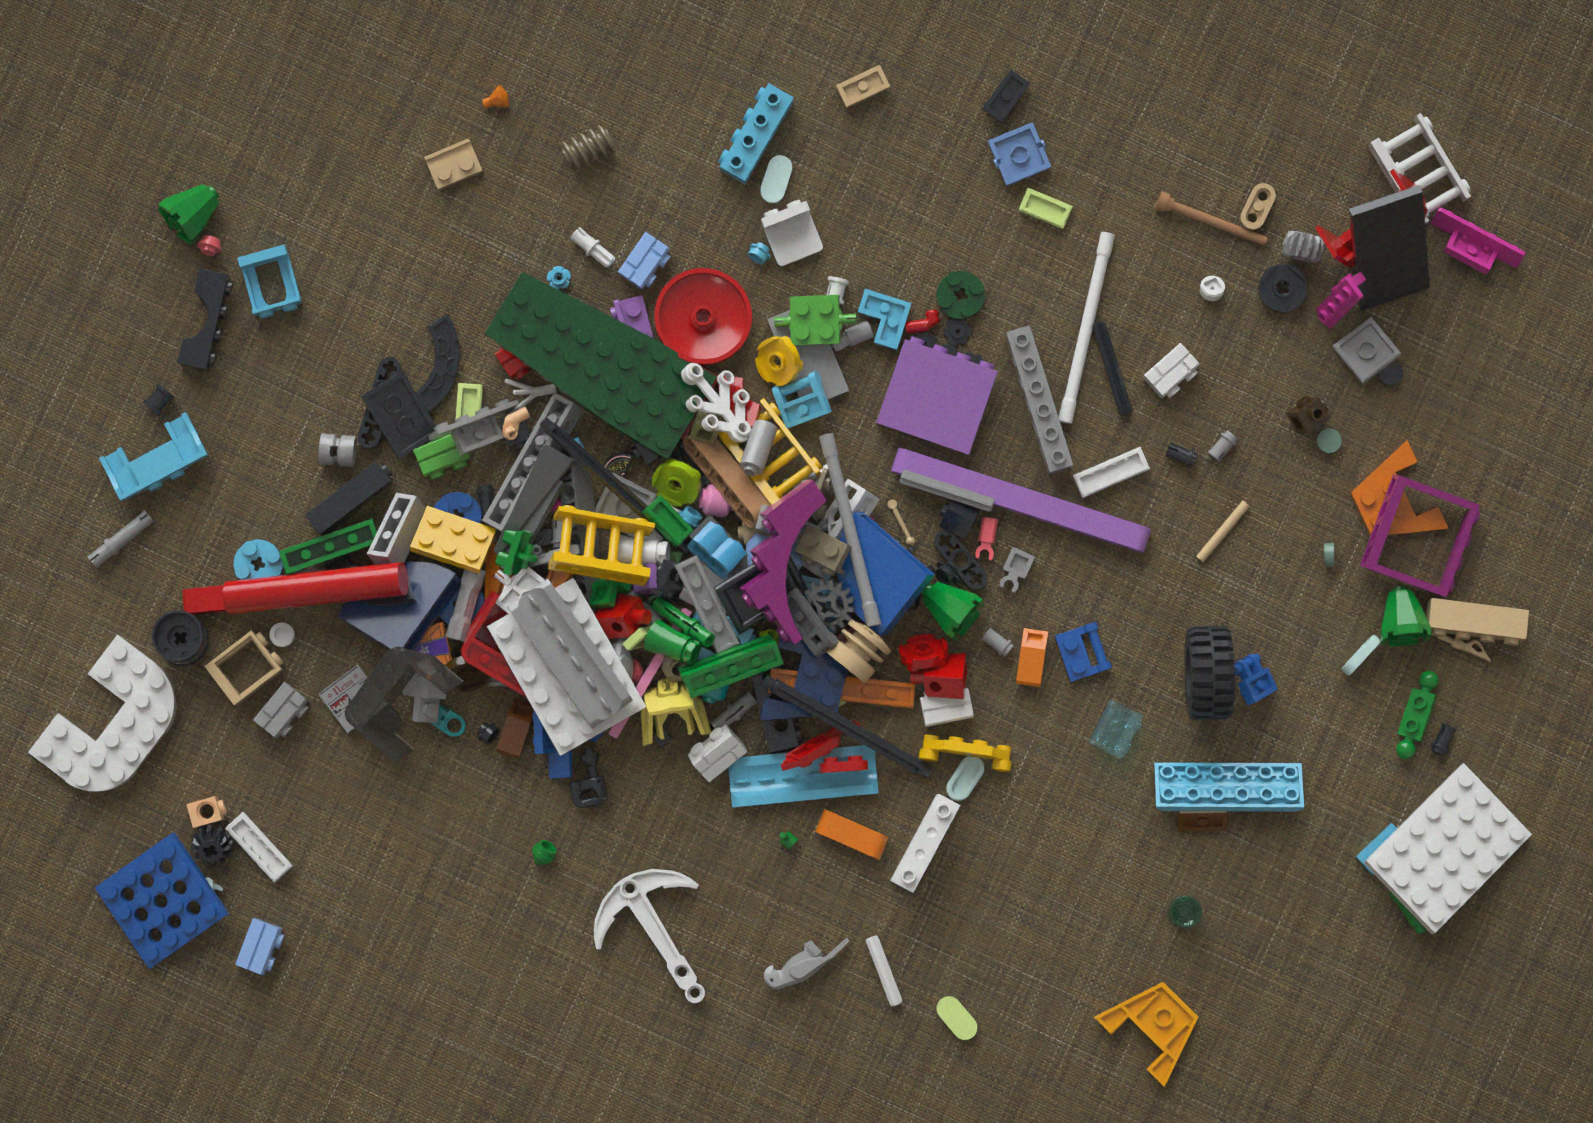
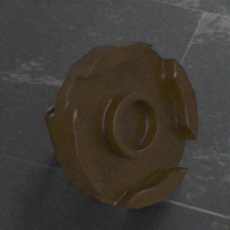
M459 644L451 651L452 660L443 666L441 672L443 683L449 690H453V687L461 688L462 692L477 690L486 684V679L488 677L491 678V676L467 663L462 656L458 657L461 654L463 645Z

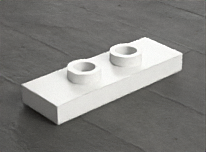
M1138 447L1073 475L1081 497L1084 498L1148 471L1150 468L1141 447Z
M242 812L225 828L274 883L293 867L245 812Z

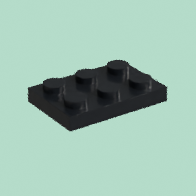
M403 371L398 372L360 395L397 459L430 440L428 436L435 431L434 427L436 426Z

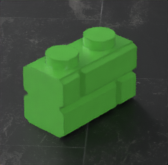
M451 434L413 449L424 477H431V480L444 476V471L453 467L454 471L467 466L466 461L471 460L469 453L460 456Z

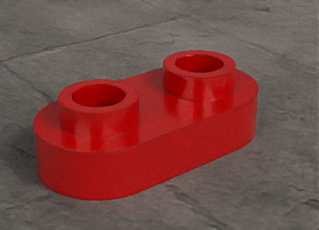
M862 755L848 756V761L838 762V757L823 758V763H819V773L868 770V760H863Z

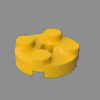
M787 336L771 337L761 342L757 348L759 352L758 357L755 358L756 367L760 376L767 382H773L776 386L788 384L795 380L798 373L803 369V362L800 359L798 350ZM777 356L781 360V365H777L775 363V360H777Z

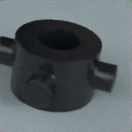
M664 727V739H660L657 733L653 735V740L659 745L660 749L664 748L668 740H672V735H668L664 731Z

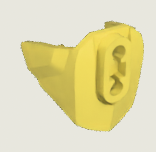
M663 678L658 681V686L645 691L644 704L646 707L641 710L642 746L653 743V716L656 733L660 739H664L663 723L667 715L672 713L679 714L686 721L689 735L695 730L693 716L701 735H710L712 732L701 697L690 698L683 682L678 683L668 678Z

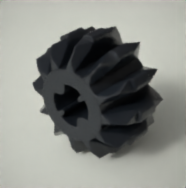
M211 823L207 829L201 826L198 833H195L192 837L191 851L195 852V860L203 859V865L211 862L213 867L217 862L223 864L232 853L233 839L229 838V831L222 832L221 825L215 829Z

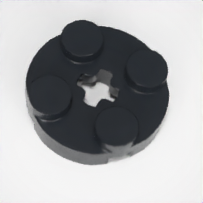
M1274 265L1268 268L1261 276L1257 292L1260 300L1268 309L1284 314L1298 308L1306 298V279L1304 274L1293 265ZM1277 283H1287L1286 289L1289 291L1288 294H1279L1277 292Z

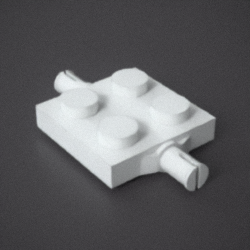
M530 567L527 569L522 568L512 578L504 574L502 569L497 572L504 579L497 573L494 575V578L498 579L505 586L495 603L510 614L507 608L510 604L545 580Z

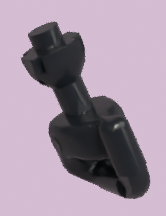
M593 748L584 749V755L580 756V758L587 767L589 778L569 783L573 804L578 808L598 806L608 799L605 777L598 776L597 771L599 753H594ZM596 791L597 796L581 798V795L585 792Z

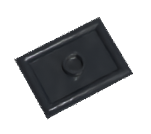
M790 555L786 572V594L798 588L804 596V592L808 587ZM753 563L713 587L739 635L767 619L763 613L764 607L760 610L753 609L752 607L749 608L741 598L743 593L740 588L763 572V570L759 571Z

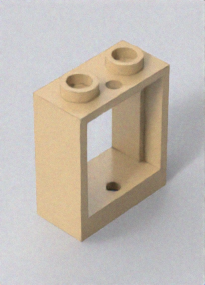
M251 630L205 665V668L235 706H238L284 671L280 666L283 664V661L275 651L272 654L266 647L269 643L261 632L256 634ZM253 641L274 669L240 694L219 666Z

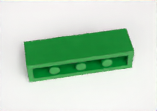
M370 519L280 550L278 553L285 573L289 575L371 546L377 532L373 520Z

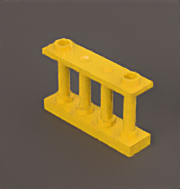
M763 398L760 402L765 411L759 415L758 420L768 421L772 418L779 428L772 446L783 437H786L793 446L766 466L762 474L749 476L772 505L781 499L782 495L812 473L819 479L821 475L820 470L823 467L815 457L810 459L778 417L781 413L773 402L768 404ZM719 431L718 436L740 464L744 453L739 447L742 442H735L730 439L728 433ZM800 455L807 465L778 487L774 486L771 488L767 483L769 476Z
M570 505L558 507L553 520L563 522L560 551H554L551 556L549 570L641 586L646 584L650 578L651 568L644 567L641 564L644 536H650L655 528V523L648 522L643 518L629 519L578 510ZM572 523L587 526L584 555L582 556L573 555L570 552ZM596 528L610 530L607 560L596 559L594 556ZM620 532L634 534L631 564L618 561Z

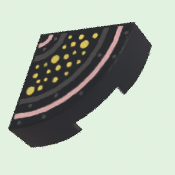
M622 451L613 454L607 458L603 466L607 470L625 477L634 453Z

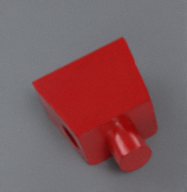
M620 593L616 594L614 607L597 609L594 613L608 639L630 637L642 624H649L652 619L651 612L645 609L639 596Z
M966 653L948 654V657L945 659L946 664L943 667H931L910 672L911 684H924L926 696L964 699L967 681Z

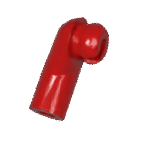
M928 310L925 313L926 319L907 321L905 324L906 332L908 334L925 332L938 325L940 322V318H938L939 312L937 310Z

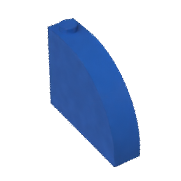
M855 512L853 518L874 601L877 604L881 620L880 625L868 628L877 635H888L935 574L866 513ZM843 531L840 541L847 544L845 533ZM848 553L841 569L845 570V573L842 575L837 572L839 582L843 581V589H851L847 595L848 597L854 596L855 600L850 605L855 606L854 612L866 623L850 553Z

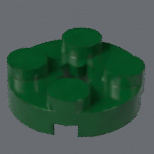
M966 271L950 272L938 285L936 292L938 306L945 316L954 320H966L975 316L981 310L985 300L983 283L972 273ZM960 289L964 290V294L968 296L967 299H962L961 302L956 301L957 296L953 295L954 292H959Z

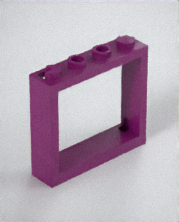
M1393 474L1360 567L1436 595L1447 597V594L1452 592L1455 585V580H1453L1455 572L1462 566L1463 550L1470 544L1472 534H1470L1471 528L1479 519L1480 511L1478 509L1480 505ZM1405 486L1466 508L1439 586L1377 564Z

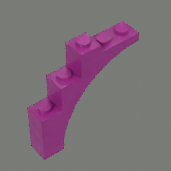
M805 480L760 513L763 518L761 521L763 527L768 533L772 532L773 534L750 550V553L753 555L751 561L759 571L763 570V572L740 588L743 593L741 598L747 607L757 610L764 607L763 613L770 622L774 621L778 627L776 632L781 640L794 645L802 640V637L793 622L787 603L785 585L787 563L800 529L812 513L827 501L813 480Z

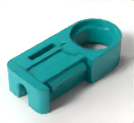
M439 704L438 723L430 724L449 736L458 737L462 735L466 729L465 720L451 710L448 712V709ZM451 719L460 720L462 727L459 732L452 733L448 730V722Z

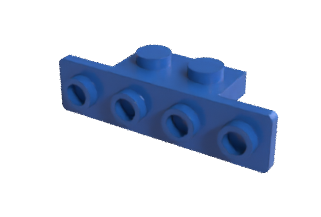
M534 711L532 719L534 722L533 744L535 754H548L550 778L572 777V749L560 756Z

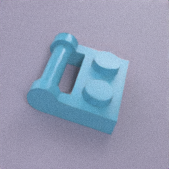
M817 371L811 372L808 377L772 388L775 401L787 429L832 412L822 386L821 376ZM809 386L812 387L813 393L787 402L786 395Z

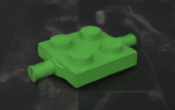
M840 295L790 297L788 317H774V321L777 322L774 323V327H789L791 341L794 346L841 344L843 324H857V319H854L857 318V313H842L840 309Z

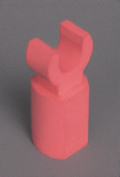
M982 517L978 538L981 545L975 551L976 559H979L982 550H986L989 553L988 560H992L994 552L991 544H995L998 519Z

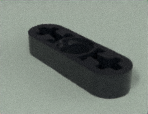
M947 530L939 531L934 538L936 549L948 563L951 562L953 564V558L957 553L965 554L968 559L967 564L963 567L955 565L958 576L970 589H982L987 582L985 571L953 533ZM941 535L944 537L949 535L951 537L949 543L953 548L956 544L960 547L953 551L950 557L946 554V552L950 551L946 545L942 547L939 545ZM971 563L975 566V568L971 569L975 575L979 573L982 575L980 585L977 583L972 585L970 583L972 577L968 572L965 576L961 573V571L968 569Z

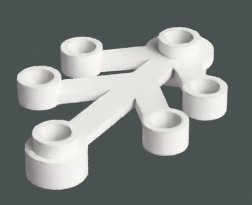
M695 363L688 364L681 372L683 381L689 385L696 384L711 402H704L701 397L693 395L686 401L688 410L691 412L711 413L702 420V427L705 430L726 432L730 439L735 442L747 441L751 432L749 423L745 421V404L750 398L748 392L740 389L733 395V402L735 403L734 415L730 410V384L734 381L733 374L725 370L718 375V396L703 377L702 367ZM712 414L722 416L726 422L718 421V418Z

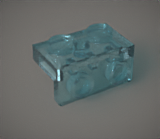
M1110 699L1088 743L1122 759L1130 748V742L1134 734L1141 726L1143 715Z

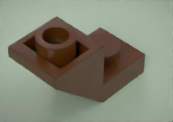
M514 699L506 717L496 752L520 759L533 722L532 714L534 711L530 703Z

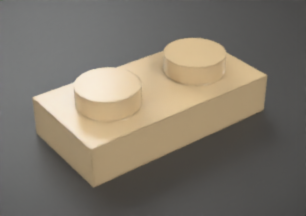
M878 65L837 84L836 88L845 107L849 108L889 89L890 85L881 66Z

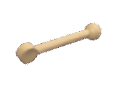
M893 499L889 500L888 508L893 510L906 537V544L913 546L915 539L910 536L899 514L897 502Z

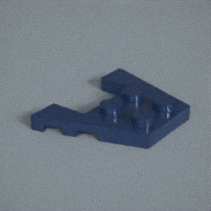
M779 637L777 642L779 649L801 655L793 688L837 713L848 669L828 653L821 657H816L803 639L794 645L787 641L783 642ZM764 698L759 720L812 717V715L798 708L793 703Z

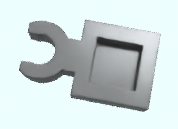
M1012 547L1002 569L1009 573L1001 579L999 587L1003 588L1006 581H1011L1013 583L1011 592L1015 593L1018 589V577L1026 578L1035 556Z

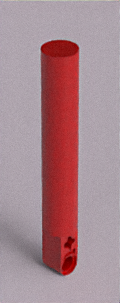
M403 562L226 581L224 585L182 590L183 611L192 615L220 612L239 614L404 596L407 594L409 587L408 573Z

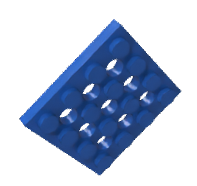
M175 832L95 887L149 969L229 914ZM164 860L172 863L173 870L171 873L163 871L162 863ZM145 874H150L154 879L151 887H147L143 883V876ZM178 880L183 881L187 886L184 894L176 890ZM126 887L134 891L132 901L124 897V889ZM159 894L166 896V907H160L157 904L156 898ZM191 901L199 903L200 912L198 914H193L190 911L189 905ZM139 908L147 910L148 918L146 921L138 918L137 911ZM173 914L178 915L181 919L179 928L173 927L170 923V918ZM153 928L161 931L162 938L160 941H155L151 937Z

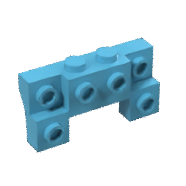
M186 412L174 421L164 423L172 440L130 462L124 449L119 447L112 454L99 458L120 501L123 502L143 490L149 489L150 492L161 488L163 481L169 478L171 480L180 478L185 474L184 470L188 469V466L209 456Z

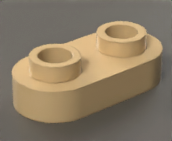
M1261 183L1253 188L1240 214V222L1244 228L1257 230L1263 225L1276 197L1272 186ZM1265 193L1267 199L1261 201L1258 198V194ZM1248 215H1255L1256 222H1250Z

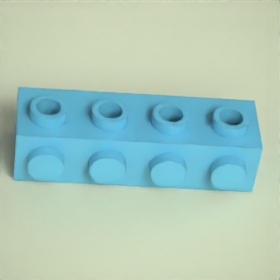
M768 83L766 88H760L755 97V100L758 101L754 109L749 108L743 117V121H745L744 126L741 130L737 128L730 140L733 142V145L729 151L725 149L718 160L721 163L720 171L743 184L747 183L794 102V97Z

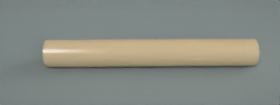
M1242 501L1197 554V559L1204 562L1248 510L1250 506L1246 502Z

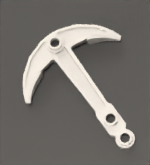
M661 869L645 870L623 878L613 886L599 907L594 924L596 949H601L606 932L615 920L613 916L625 906H629L666 960L667 968L678 986L685 990L687 1000L692 1003L702 1001L705 996L703 986L696 983L697 976L685 957L678 952L646 896L647 892L663 886V888L681 886L697 889L699 884L681 873ZM627 884L634 885L635 890L633 893L626 892L625 887ZM680 967H684L687 970V974L683 977L677 973ZM693 988H697L700 991V995L696 998L690 994Z

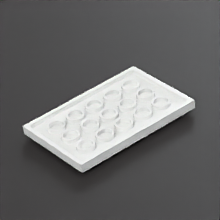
M574 578L559 585L555 590L633 699V701L592 729L511 613L487 626L560 756L646 707Z
M1463 763L1363 863L1431 934H1434L1532 834Z

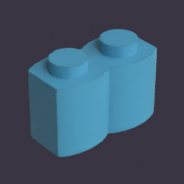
M711 521L687 546L694 555H697L701 561L706 563L713 573L722 579L746 555L743 546L738 541L728 538L723 527Z

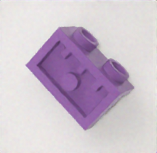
M642 295L614 301L615 307L610 308L613 318L653 338Z

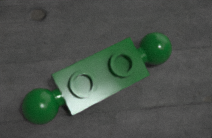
M1425 671L1420 675L1419 683L1421 690L1412 688L1397 733L1405 737L1396 746V753L1401 759L1407 760L1414 756L1416 751L1413 744L1414 740L1423 741L1438 697L1430 693L1439 683L1438 675L1433 671Z

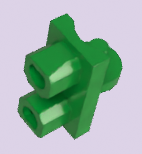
M506 530L504 532L502 540L503 543L511 546L509 553L499 552L495 564L504 569V574H518L522 568H528L529 562H537L538 556L532 554L534 545L530 544L532 532L527 530Z

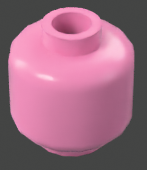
M709 484L706 489L702 488L699 508H702L704 514L725 518L729 511H734L713 484Z

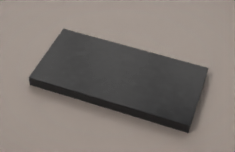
M1419 185L1349 209L1355 275L1361 272L1366 279L1359 287L1363 294V298L1358 302L1361 311L1430 288L1423 192Z

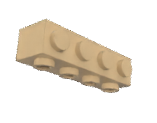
M1431 598L1427 603L1426 618L1431 626V634L1433 636L1443 637L1448 633L1456 634L1455 638L1465 640L1470 639V636L1480 637V641L1489 643L1495 642V639L1504 640V644L1513 646L1519 645V642L1522 643L1527 638L1529 610Z

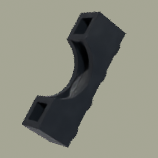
M199 268L194 292L205 301L208 309V319L202 331L193 337L182 340L177 361L179 365L208 372L210 366L214 367L217 353L214 352L215 344L220 343L222 337V329L219 327L221 319L225 320L228 311V305H225L227 295L231 296L234 284L228 274Z

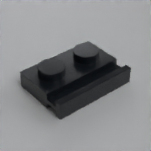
M664 559L656 573V583H659L657 590L653 589L652 593L679 603L680 599L677 596L679 591L682 592L684 584L675 568L677 564Z

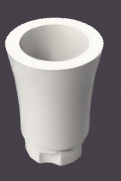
M620 535L618 561L620 563H632L633 537ZM644 539L641 563L643 566L654 564L658 567L664 559L670 561L669 542Z

